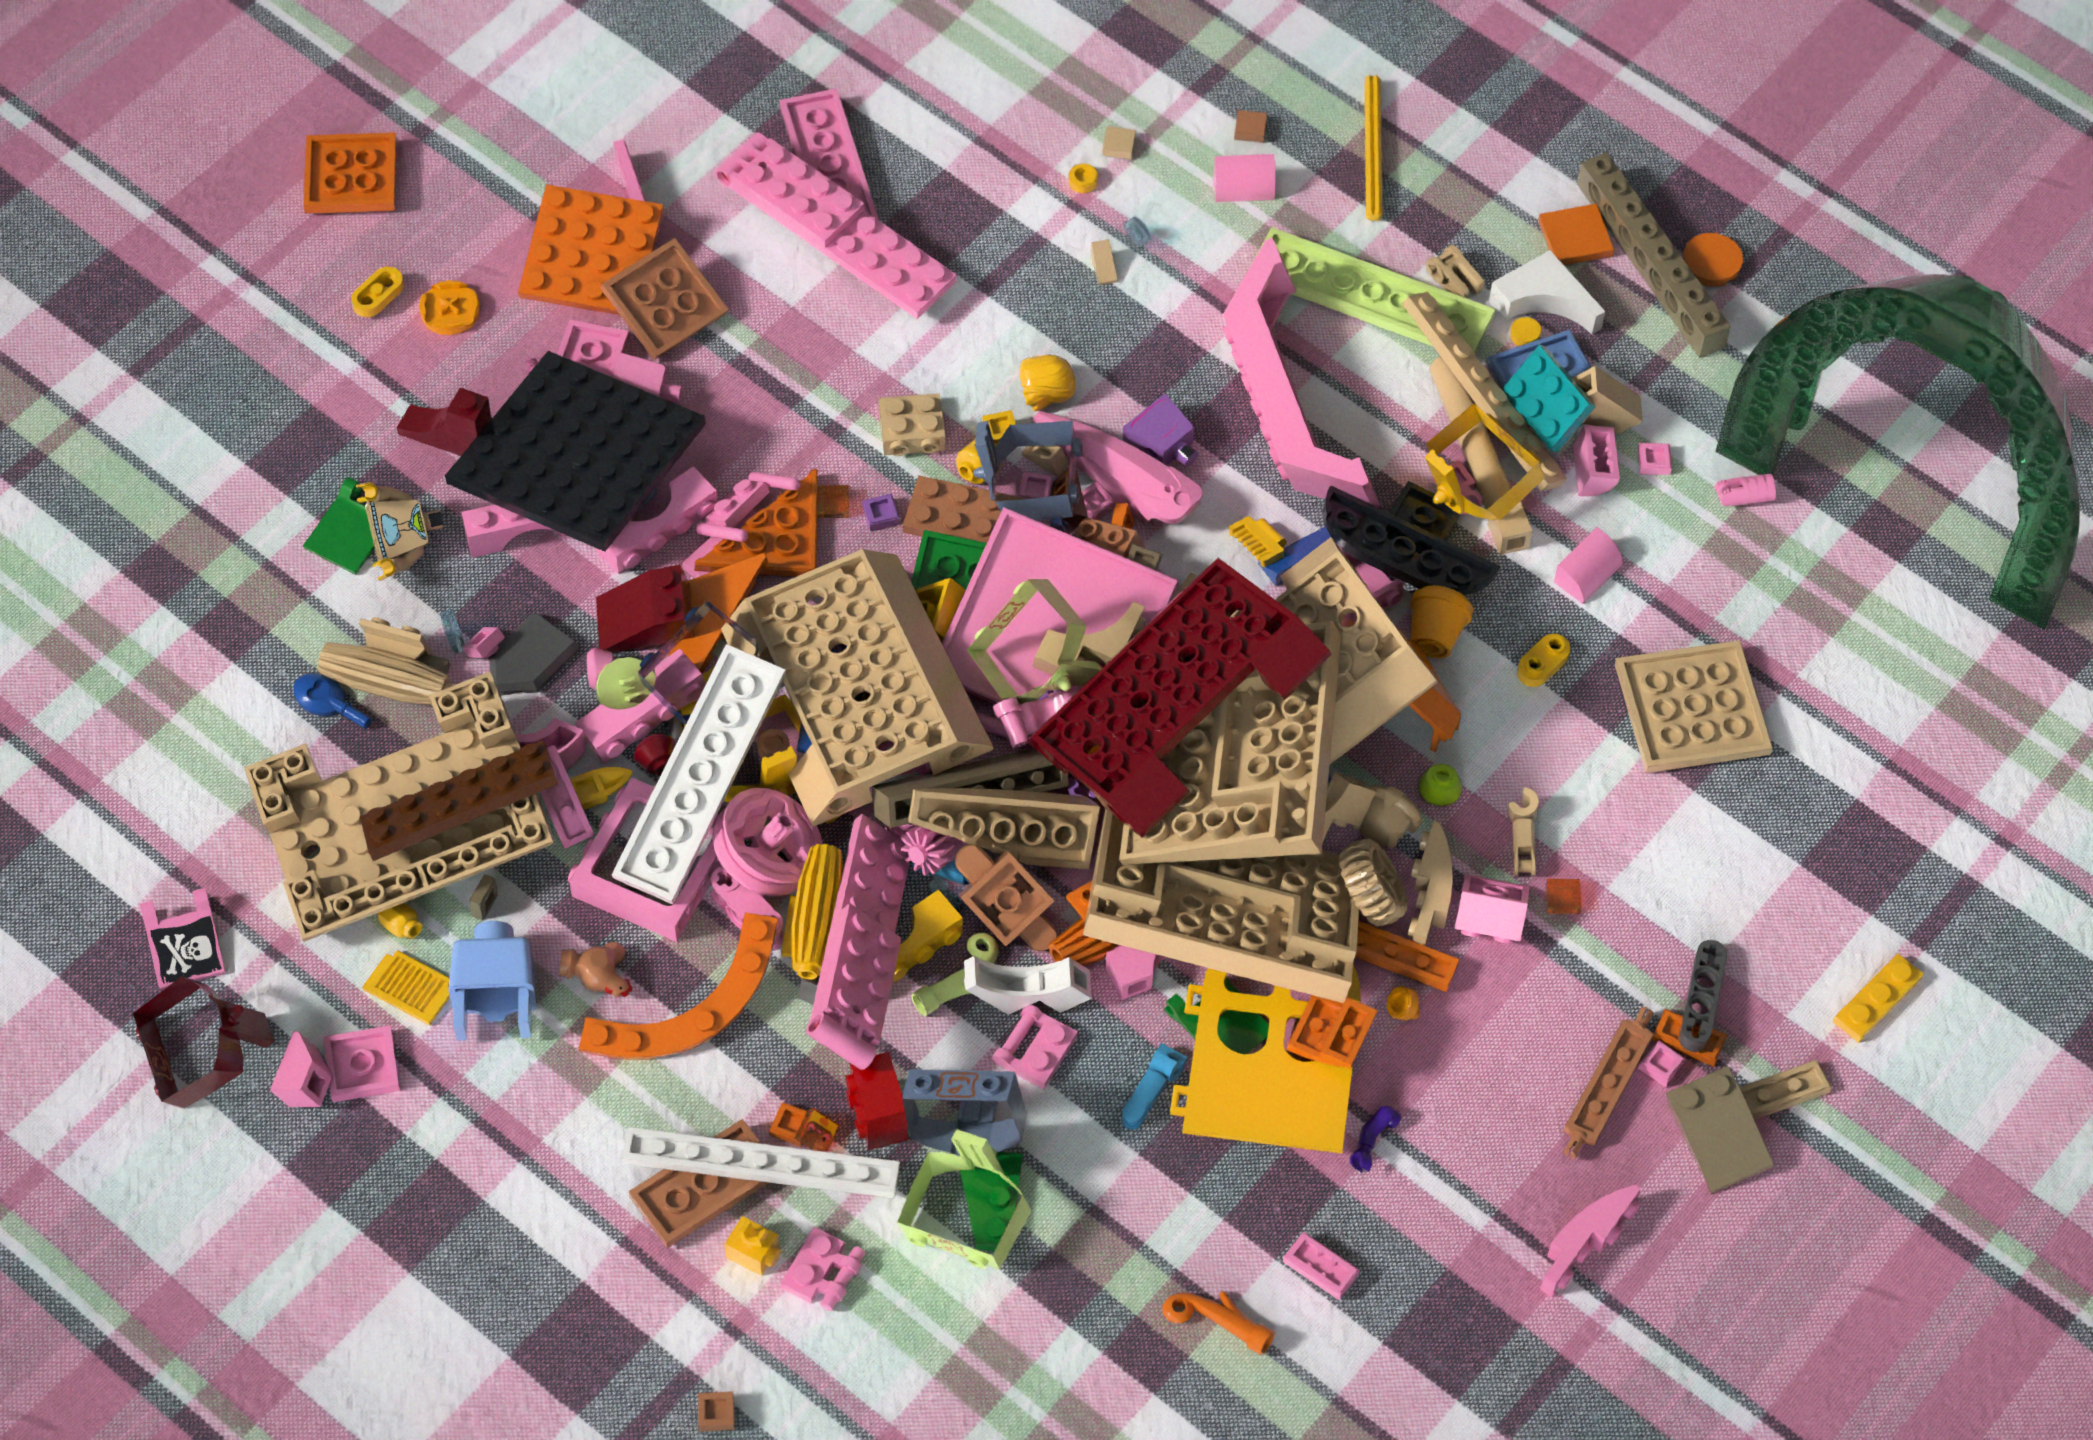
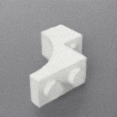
M975 956L964 961L965 990L1007 1015L1037 1001H1041L1062 1013L1092 999L1090 970L1069 957L1055 963L1032 967L1002 966L986 962Z

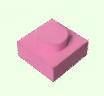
M483 627L462 649L469 658H488L498 650V644L505 636L498 627Z

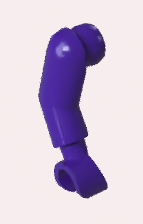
M1388 1105L1381 1106L1361 1128L1358 1149L1350 1157L1352 1167L1363 1173V1169L1369 1172L1372 1167V1156L1370 1153L1375 1147L1377 1136L1386 1126L1388 1128H1395L1401 1121V1114L1394 1110L1393 1107Z

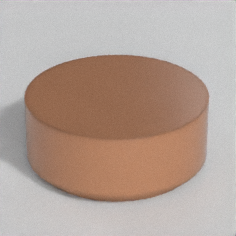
M767 729L757 739V752L761 758H769L778 751L783 752L790 747L787 734L779 729Z

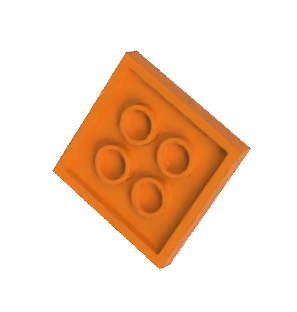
M396 132L306 135L303 200L305 214L395 211Z

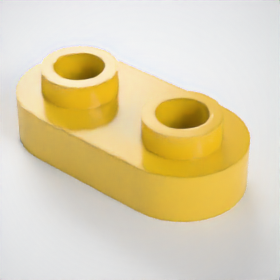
M389 266L375 271L352 293L351 301L354 312L362 317H372L383 310L404 288L401 272L397 268Z
M1559 634L1544 636L1520 659L1517 668L1519 680L1530 687L1543 685L1567 662L1571 650L1569 641ZM1550 646H1557L1559 649H1553ZM1530 665H1537L1539 668L1534 669Z

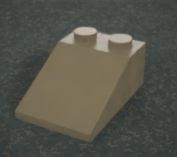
M1729 1066L1666 1093L1668 1108L1711 1194L1774 1167L1745 1098Z

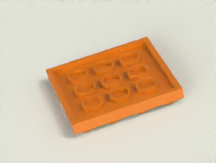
M546 184L518 290L519 298L620 315L600 289L601 285L654 251L664 213L663 204Z

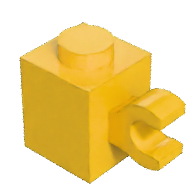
M744 1216L740 1218L724 1243L726 1258L760 1276L763 1275L768 1266L772 1268L776 1264L781 1254L778 1234Z

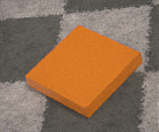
M1596 203L1539 214L1538 221L1548 248L1563 265L1613 256L1614 248Z

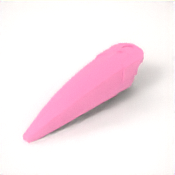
M1043 411L1037 412L1033 417L1035 423L1072 421L1071 419ZM1073 420L1076 438H1081L1082 456L1077 457L1076 465L1094 482L1097 481L1117 500V503H1128L1131 512L1142 522L1148 523L1152 518H1156L1168 524H1176L1182 522L1200 504L1203 494L1200 485L1174 467L1166 466L1152 456L1112 435ZM1056 445L1061 447L1064 454L1070 459L1071 445Z

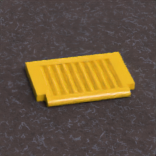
M399 950L393 956L386 954L362 986L364 991L429 1026L450 999L448 991L450 977Z

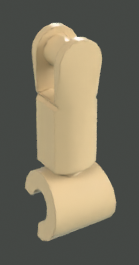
M1523 787L1522 806L1524 808L1519 807L1516 802H1508V816L1513 822L1514 876H1518V873H1531V876H1535L1536 846L1534 822L1538 816L1539 799L1535 791ZM1518 856H1531V860H1518Z

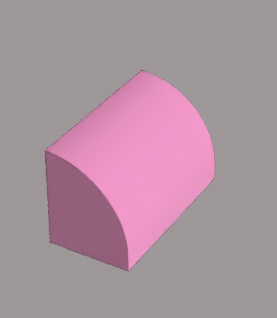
M1274 154L1215 156L1213 171L1215 202L1275 200L1276 176Z
M1584 425L1573 444L1579 497L1597 496L1614 488L1620 480L1614 428Z
M1596 527L1558 564L1554 583L1584 604L1622 566L1623 560L1618 547L1605 532Z

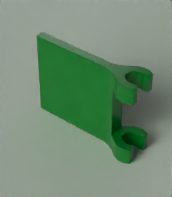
M347 477L340 488L337 498L303 544V548L357 575L375 547L365 506L356 502L362 493L361 489L356 488L359 482Z
M1226 977L1224 981L1225 988L1230 992L1240 993L1228 977ZM1175 994L1166 1001L1167 1006L1164 1010L1169 1017L1182 1025L1195 1040L1199 1015L1186 1014L1184 1012L1185 1002L1178 994ZM1199 1001L1194 1006H1200L1201 1001ZM1226 1010L1220 1015L1217 1032L1220 1040L1226 1047L1240 1054H1249L1267 1040L1269 1024L1258 1013Z

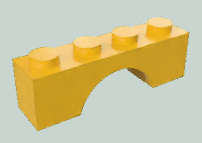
M939 890L912 907V924L914 928L908 939L900 944L893 982L902 979L908 970L916 964L927 962L934 955L935 951L944 945L950 946L955 943L963 933V917Z

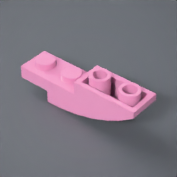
M1632 1185L1600 1198L1582 1210L1562 1228L1551 1242L1547 1257L1555 1262L1544 1276L1541 1291L1553 1297L1559 1287L1564 1290L1575 1274L1572 1268L1577 1261L1583 1264L1592 1249L1601 1253L1607 1243L1611 1246L1615 1244L1623 1231L1620 1225L1625 1218L1631 1220L1641 1205L1637 1201L1641 1190L1640 1187Z

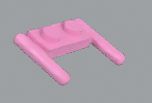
M751 472L748 479L738 482L729 495L714 505L713 510L705 517L707 522L699 523L696 531L699 535L745 542L748 539V532L734 527L770 492L768 488L773 487L796 491L800 488V481L791 477Z

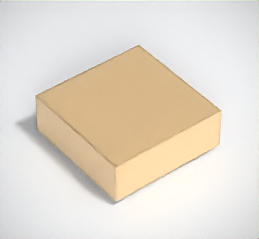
M1107 126L1102 155L1132 159L1136 130Z

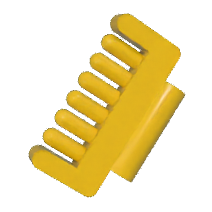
M1247 516L1229 526V535L1238 538V541L1244 547H1247V550L1253 556H1256L1257 560H1260L1261 567H1267L1284 557L1283 548L1287 544V540L1264 518L1256 522L1252 517Z

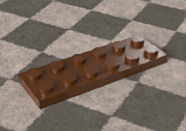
M544 740L527 744L516 752L496 757L485 765L475 769H467L456 777L444 782H436L427 789L415 794L402 796L396 802L384 807L373 808L367 814L360 816L367 849L372 860H378L558 785L559 782Z

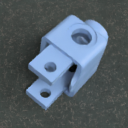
M501 921L482 922L474 927V939H460L453 944L448 991L454 1011L453 1026L457 1041L467 1040V1013L479 1014L487 1022L504 1021L511 1013L518 1012L521 1038H531V1011L537 1008L530 942L526 938L514 937V929L508 923Z

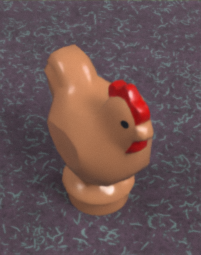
M609 942L604 947L595 946L582 954H578L573 948L571 950L562 949L558 976H565L567 979L576 976L586 989L606 992L607 994L614 995L615 998L620 996L627 997L633 990L630 980L621 978L615 972V968L625 957V948L620 943Z

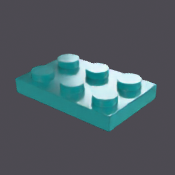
M1542 345L1537 346L1502 388L1515 409L1523 416L1549 450L1558 452L1596 407L1547 347Z

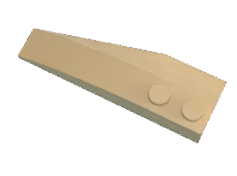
M913 789L908 822L960 839L965 843L980 846L999 855L1007 850L1016 860L1028 865L1089 869L1100 806L1086 796L999 789Z

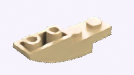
M1434 820L1430 832H1423L1419 850L1424 851L1422 860L1415 859L1411 877L1416 878L1414 891L1419 892L1416 908L1421 911L1419 918L1412 917L1407 936L1413 937V942L1426 946L1431 926L1445 929L1453 884L1452 861L1446 835L1440 822Z

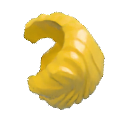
M1048 354L1027 357L1020 363L1019 374L1021 386L1024 388L1025 403L1030 405L1033 411H1040L1053 403L1064 402L1074 395L1076 378L1071 365L1066 359Z

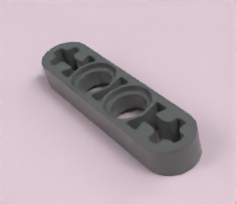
M1706 940L1700 943L1693 963L1679 1031L1681 1046L1691 1052L1704 1050L1712 1034L1727 959L1725 946L1716 940ZM1708 953L1714 955L1712 967L1706 966ZM1701 977L1709 978L1713 981L1714 986L1710 988L1703 987L1698 983L1697 979ZM1696 1003L1703 1004L1708 1008L1709 1012L1705 1014L1697 1013L1693 1010L1692 1005ZM1694 1024L1700 1025L1698 1038L1692 1037Z

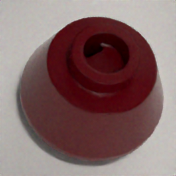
M654 734L646 737L636 747L634 753L635 762L648 773L661 776L676 746L675 740L665 734Z

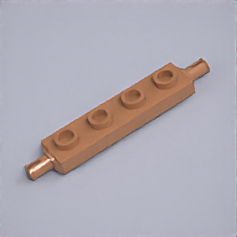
M1641 1007L1634 1022L1622 1020L1565 1125L1564 1132L1571 1137L1566 1148L1563 1150L1567 1157L1571 1152L1570 1158L1576 1159L1583 1143L1595 1146L1652 1040L1653 1034L1646 1028L1651 1017L1654 1015L1651 1009L1646 1013L1647 1007Z

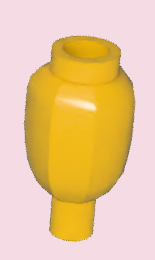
M405 903L377 913L379 922L396 937L414 939L422 930V923L419 922L417 913Z

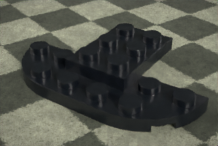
M1407 481L1389 513L1331 485L1328 489L1323 504V519L1330 536L1346 554L1418 589L1434 585L1456 590L1463 595L1472 594L1487 587L1496 578L1501 567L1446 541L1461 515L1445 503L1435 504L1433 502L1435 493L1410 481Z

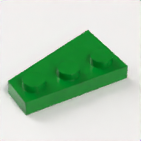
M996 1152V1158L1004 1174L1010 1177L1009 1180L1019 1189L1023 1154ZM976 1166L974 1170H960L975 1247L978 1250L995 1251L1016 1209L1018 1191L998 1173Z

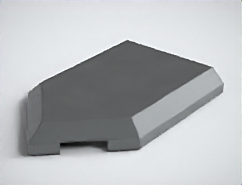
M532 613L499 645L498 650L489 657L490 672L500 695L513 691H524V693L538 692L580 651V647L573 639L537 613Z

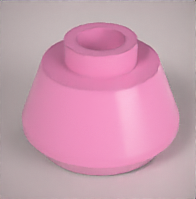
M592 648L587 652L589 686L595 691L598 675L603 668L610 662L618 659L614 658L613 652L599 648Z

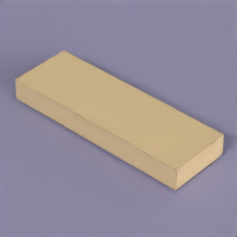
M1817 1060L1739 1087L1754 1120L1830 1093L1832 1089Z

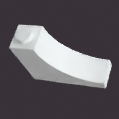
M1550 250L1492 282L1489 297L1490 304L1506 320L1528 313H1550L1575 321L1592 335L1602 329L1605 316L1604 309Z

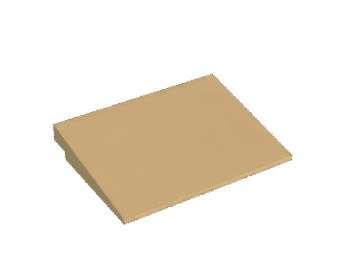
M1332 620L1306 624L1331 651L1332 655L1286 700L1267 687L1256 670H1254L1161 760L1184 784L1189 793L1143 838L1124 824L1119 858L1122 865L1321 854L1341 646V634ZM1195 655L1187 656L1183 663L1191 661ZM1148 700L1139 702L1138 708L1143 707Z
M1105 809L1083 936L1344 1003L1352 983V967L1357 952L1359 908L1355 906L1354 900L1349 896L1350 893L1345 886L1344 878L1341 876L1342 870L1339 866L1340 854L1322 850L1321 854L1122 865L1119 858L1124 823Z

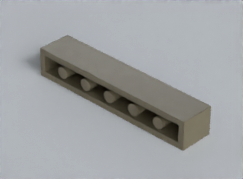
M1032 748L955 766L935 775L929 772L873 785L874 815L890 828L911 824L908 822L913 789L971 788L1046 792L1069 786L1068 773L1065 775L1037 750Z

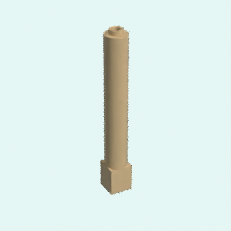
M1437 357L1431 364L1429 371L1451 423L1473 403L1475 405L1476 403L1442 357ZM1479 422L1457 440L1470 473L1476 482L1477 490L1483 498V505L1485 509H1488L1511 488L1487 429L1482 422ZM1521 501L1501 520L1488 519L1487 525L1499 555L1529 548L1533 531Z

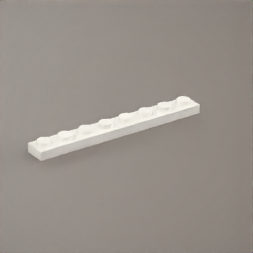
M633 1127L627 1128L622 1153L623 1164L895 1198L900 1169V1161Z

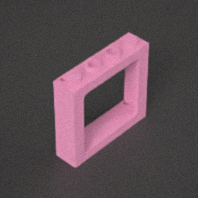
M631 778L626 788L622 787L618 791L615 806L611 813L607 812L603 816L599 826L600 831L595 839L591 838L587 842L584 849V857L580 864H575L572 867L568 876L571 895L583 902L677 942L710 887L712 873L715 869L721 867L722 864L715 853L713 841L711 840L674 904L671 906L662 905L594 875L595 869L636 801L646 805L655 788L635 778ZM715 820L709 830L710 833H712Z

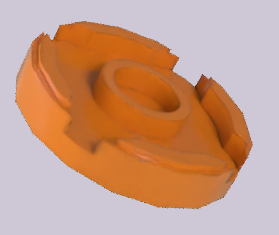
M1703 233L1694 236L1687 242L1682 255L1683 260L1698 281L1708 287H1720L1726 285L1728 281L1737 278L1743 263L1742 251L1737 243L1729 237L1718 233Z

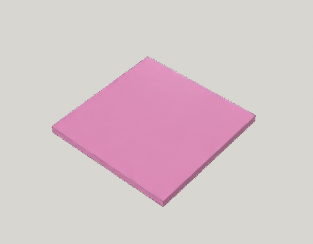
M1003 507L942 645L965 691L990 703L997 704L1005 699L1000 698L967 649L975 641L976 633L982 628L987 627L1014 596L1015 588L1028 579H1049L1086 624L1085 635L1101 631L1113 625L1127 612L1133 601L1145 606L1141 616L1146 619L1145 627L1171 602L1180 580ZM1039 591L1036 592L986 650L1004 678L1018 695L1025 694L1038 686H1043L1052 677L1032 667L1034 657L1047 630L1050 629L1066 634L1067 622Z

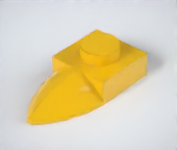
M603 767L572 777L570 780L583 810L608 802L607 796L624 786L633 772L622 767Z

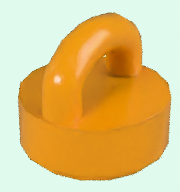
M1398 986L1390 992L1386 1006L1391 1017L1402 1021L1419 1018V998L1415 990L1405 986Z

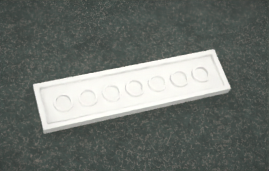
M725 645L612 873L613 879L668 903H674L786 675L785 669L732 646Z

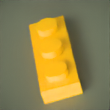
M1897 953L1839 1011L1833 1022L1859 1043L1921 981L1924 974Z

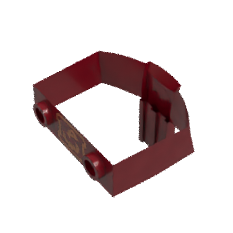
M183 976L133 1013L137 1025L136 1035L143 1044L155 1081V1093L161 1099V1102L180 1108H186L244 1072L243 1053L239 1040L264 1048L269 1047L275 1042L265 1013L246 1008L243 1005L223 1001L207 984ZM201 988L210 999L216 1002L221 1016L222 1027L219 1028L217 1058L212 1072L178 1091L155 1019Z

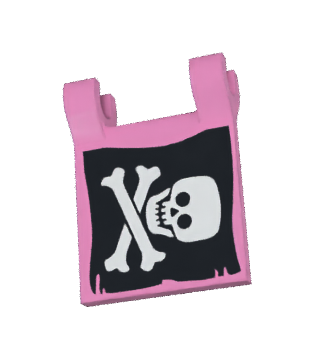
M206 888L192 891L197 909L195 912L158 920L153 901L140 904L160 990L167 988L181 976L199 981L226 974Z

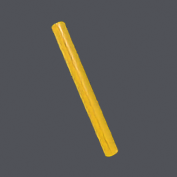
M1368 75L1364 83L1366 218L1369 221H1379L1383 213L1381 79L1377 75Z

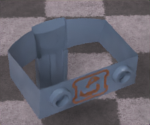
M1073 420L1010 425L996 448L989 422L977 423L975 447L982 466L976 468L973 474L975 477L988 482L990 500L995 499L1000 512L1005 507L1036 521L1054 519L1060 516L1063 518L1073 517L1074 503H1079V488L1075 484L1077 457L1082 456L1081 438H1076ZM1071 445L1068 494L1034 499L997 501L993 481L994 473L998 472L1001 462L1003 463L1015 448L1021 446Z
M909 1069L902 1100L911 1140L960 1156L951 1140L957 1129L987 1139L990 1146L996 1149V1152L1009 1149L1022 1142L1027 1112L1014 1071ZM915 1099L961 1100L957 1121H941L920 1117ZM998 1101L1008 1102L1013 1118L995 1122Z

